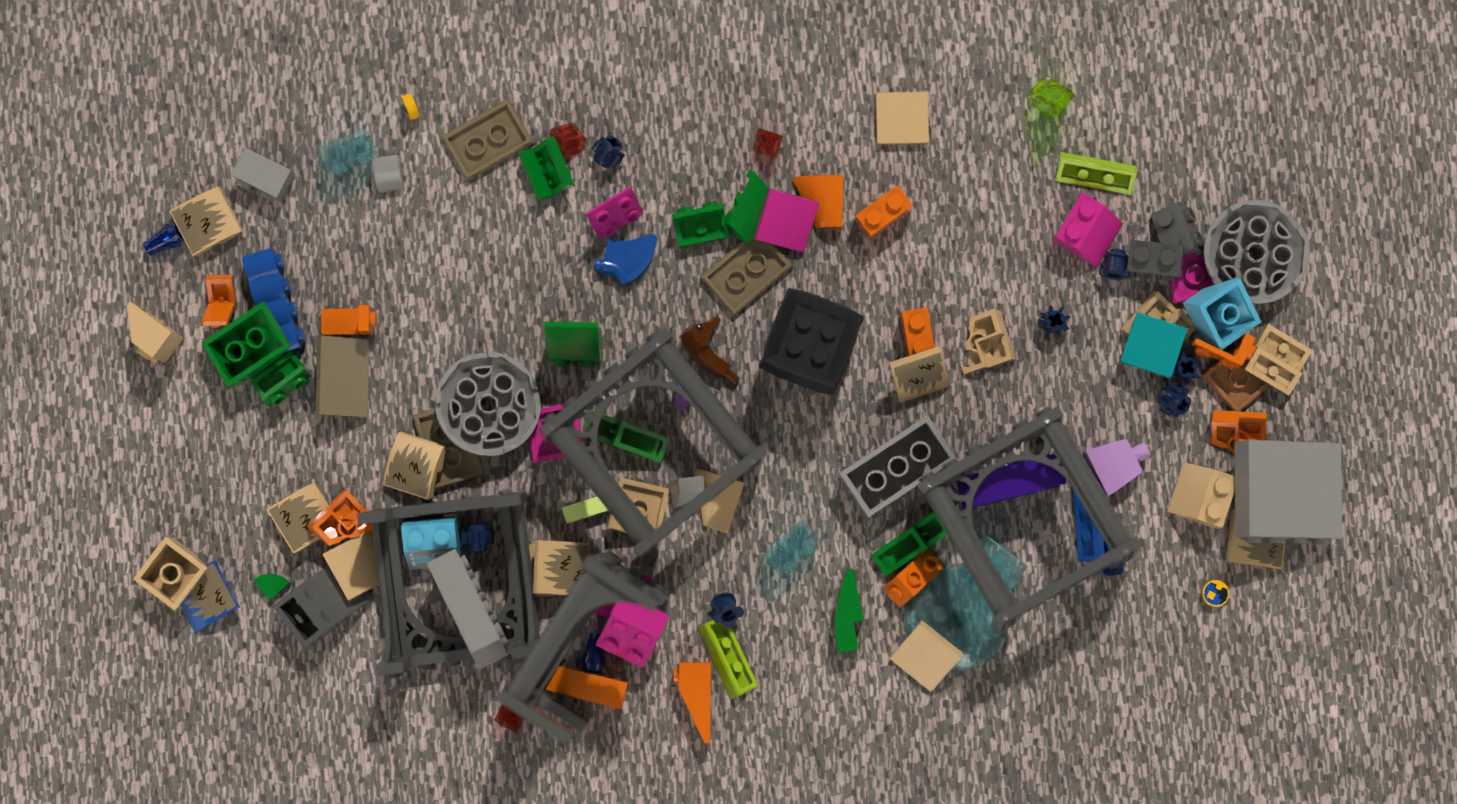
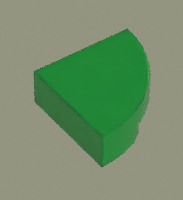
M264 574L253 580L269 600H272L291 584L288 579L277 574Z

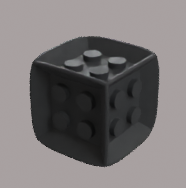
M788 288L770 330L763 358L759 362V368L802 387L834 396L855 344L860 325L863 323L864 316L844 305L818 295Z

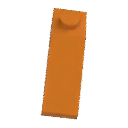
M679 662V668H674V684H679V691L704 743H710L711 662Z
M558 666L547 683L546 690L622 709L629 682Z

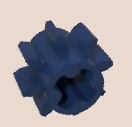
M602 136L600 140H596L591 148L592 151L596 152L593 156L594 161L604 168H609L610 166L614 168L616 164H620L625 156L621 152L623 148L621 141L613 136H607L606 138Z
M1050 305L1048 307V314L1042 312L1039 314V317L1044 320L1037 327L1045 328V337L1050 333H1054L1055 337L1059 338L1060 329L1063 331L1069 330V327L1065 325V321L1071 317L1064 316L1062 313L1063 307L1057 311L1053 310V307ZM1058 317L1057 323L1060 325L1051 327V321L1048 318Z
M1182 352L1179 356L1180 361L1177 360L1173 371L1176 376L1174 383L1182 379L1185 385H1189L1191 383L1190 377L1194 379L1200 378L1196 372L1197 369L1202 367V364H1197L1194 361L1196 358L1195 354L1190 358H1186V354ZM1187 363L1190 372L1183 374L1181 372L1183 368L1180 365Z
M1173 383L1171 386L1164 387L1158 396V403L1162 405L1160 411L1168 416L1173 415L1175 417L1186 413L1191 405V398L1187 396L1189 390L1181 385L1176 386Z
M468 525V532H461V545H468V552H487V545H494L493 532H487V525Z

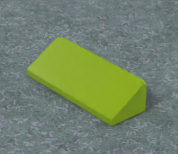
M1060 152L1055 181L1132 195L1137 175V166ZM1062 175L1070 176V177H1075V178H1080V179L1091 180V181L1102 182V183H1106V184H1113V185L1123 186V187H1127V188H1122V187H1117V186H1112V185H1106V184H1101V183H1095V182H1090V181H1085V180H1079V179H1074V178H1069V177H1063Z
M712 620L697 627L729 698L733 699L758 687V684L732 628H727L723 624V629L721 623H715ZM731 644H732V646H733V648H734V650H735V652H736V654H737V656H738V659H737V657H736V655H735V653H734V651H733V649H732V647H731Z

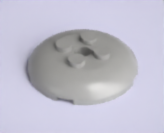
M1249 200L1234 204L1218 215L1207 231L1203 246V257L1208 275L1215 285L1237 277L1240 278L1252 304H1266L1279 300L1300 283L1306 272L1309 261V245L1304 229L1290 215L1289 211L1275 203ZM1252 247L1256 248L1260 253V257L1257 260H1254L1249 255L1248 250Z
M496 352L470 354L455 362L443 375L435 397L436 416L445 435L462 450L480 456H498L518 448L534 431L541 411L538 386L531 373L514 358ZM485 399L491 400L494 404V409L492 411H484L480 402Z

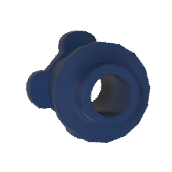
M1111 249L1110 252H1106L1104 254L1106 259L1105 269H1099V275L1116 281L1129 279L1130 273L1125 272L1129 258L1126 251Z
M720 593L711 601V608L715 612L713 615L715 623H722L725 627L730 628L735 625V621L739 617L744 615L743 608L736 607V598L732 593Z

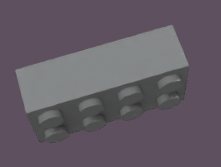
M927 415L840 472L838 476L868 519L915 488L920 483L919 479L929 472H933L935 475L943 469L942 466L957 458Z
M456 549L428 562V568L479 670L507 656L508 653L505 646L509 645L465 555L459 557Z

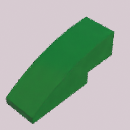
M590 411L591 415H595L597 413L596 411ZM604 414L597 433L598 442L661 463L670 439ZM588 419L583 432H587L593 427V423Z
M932 512L871 554V557L886 577L942 539L947 533L935 512Z
M853 569L846 571L836 603L835 642L837 653L859 649L854 623L864 621Z

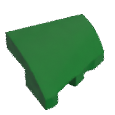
M749 170L746 174L749 181L743 193H737L734 205L724 219L733 235L745 244H748L754 238L769 190L752 170Z

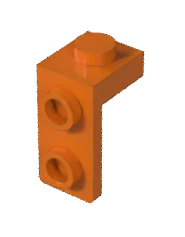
M207 275L205 281L209 304L201 323L202 326L221 328L229 324L237 305L234 276Z
M358 305V308L321 310V334L374 335V327H377V312H374L370 305Z
M1247 333L1242 335L1232 355L1197 338L1192 341L1190 346L1195 348L1194 352L1204 358L1211 356L1219 360L1218 364L1222 367L1233 370V368L1238 369L1242 367L1246 359H1251L1256 349V346L1253 345L1256 338Z
M927 548L882 588L888 597L900 608L943 570L944 565Z

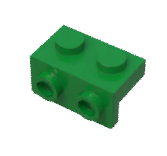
M555 137L546 138L533 149L524 150L519 153L520 160L538 200L555 197L574 184Z
M717 201L703 203L702 208L693 210L691 206L682 207L676 210L677 213L672 214L679 248L730 238L728 226L724 221L726 216L723 203L718 204Z
M290 351L250 382L260 395L262 402L271 408L281 404L293 390L302 388L307 383V379L312 375L296 353Z

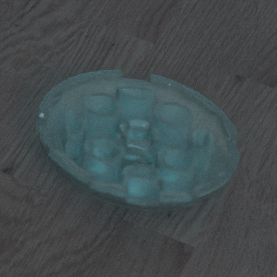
M951 566L942 568L927 585L906 602L904 628L907 637L923 620L964 653L950 670L951 672L969 671L986 664L1001 649L1008 633V629L997 635L993 632L990 625L994 614L967 567ZM955 611L961 612L964 616L963 624L958 627L954 626L950 621L951 614Z

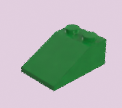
M265 301L201 342L227 388L243 385L261 373L291 347Z
M544 321L547 357L549 362H554V367H570V363H580V367L595 368L596 363H602L603 332L598 322Z

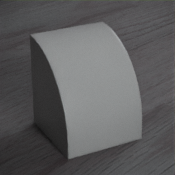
M398 155L372 158L374 177L379 193L405 190L402 163Z
M703 475L680 478L669 482L673 508L684 507L704 491Z

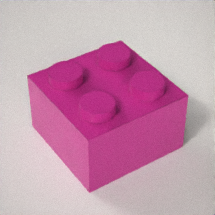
M616 602L596 646L644 668L661 636L669 615L657 609L652 612L645 607L633 603Z

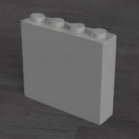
M1242 440L1234 442L1235 537H1246L1247 543H1262V538H1269V543H1286V538H1290L1293 544H1309V539H1315V544H1332V539H1342L1341 443Z

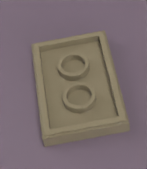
M508 98L441 136L466 181L473 179L534 144Z
M753 238L748 244L744 242L739 243L700 278L729 312L735 316L790 270L793 265L776 245Z
M318 336L315 415L367 418L369 340Z
M435 409L413 415L420 438L446 446L443 469L437 473L434 490L485 476L480 456L466 452L450 441L439 425Z

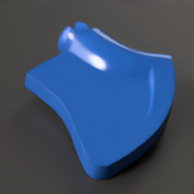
M649 234L629 241L608 239L604 260H595L594 271L616 278L621 287L631 284L649 266L656 248L657 236Z

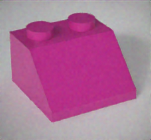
M1082 192L1052 242L1097 268L1123 223L1105 205Z

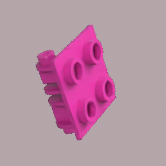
M630 186L585 214L589 219L590 225L601 240L604 237L614 235L617 229L625 224L635 222L644 212Z

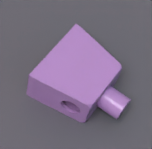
M1127 439L1082 452L1106 496L1113 494L1141 474L1142 469L1138 462L1151 456L1144 442L1131 448Z

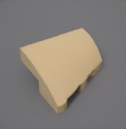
M991 309L970 317V337L967 340L965 349L969 350L970 367L963 366L964 375L1016 360L1000 310ZM992 347H993L994 357H993L992 354H991Z
M698 468L696 470V476L703 475L704 490L721 477V475ZM734 481L701 508L703 526L728 534L744 483Z

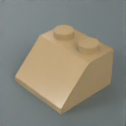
M130 301L127 304L131 342L138 347L136 352L154 363L158 360L166 363L184 338L144 308Z
M1183 462L1167 512L1215 529L1223 528L1235 491V476L1215 469Z
M165 536L133 580L176 611L207 571L208 567L191 550L175 538Z

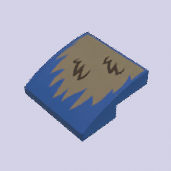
M216 561L206 565L208 567L207 571L181 604L195 633L240 608Z

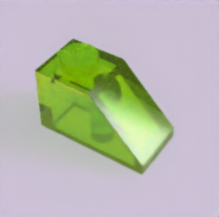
M1051 77L1047 82L1039 81L1031 89L1033 93L1029 100L1046 120L1050 122L1070 105L1075 94Z

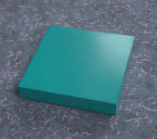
M1137 312L1120 363L1171 379L1188 328Z

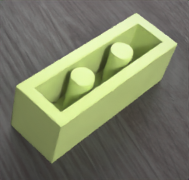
M598 497L562 507L567 524L608 511Z

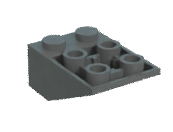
M327 566L293 589L272 607L304 648H311L373 598L366 591L348 601L331 569Z

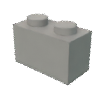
M245 147L231 176L237 180L236 185L247 191H250L252 187L260 191L258 196L269 202H273L274 199L282 202L295 174L290 169Z

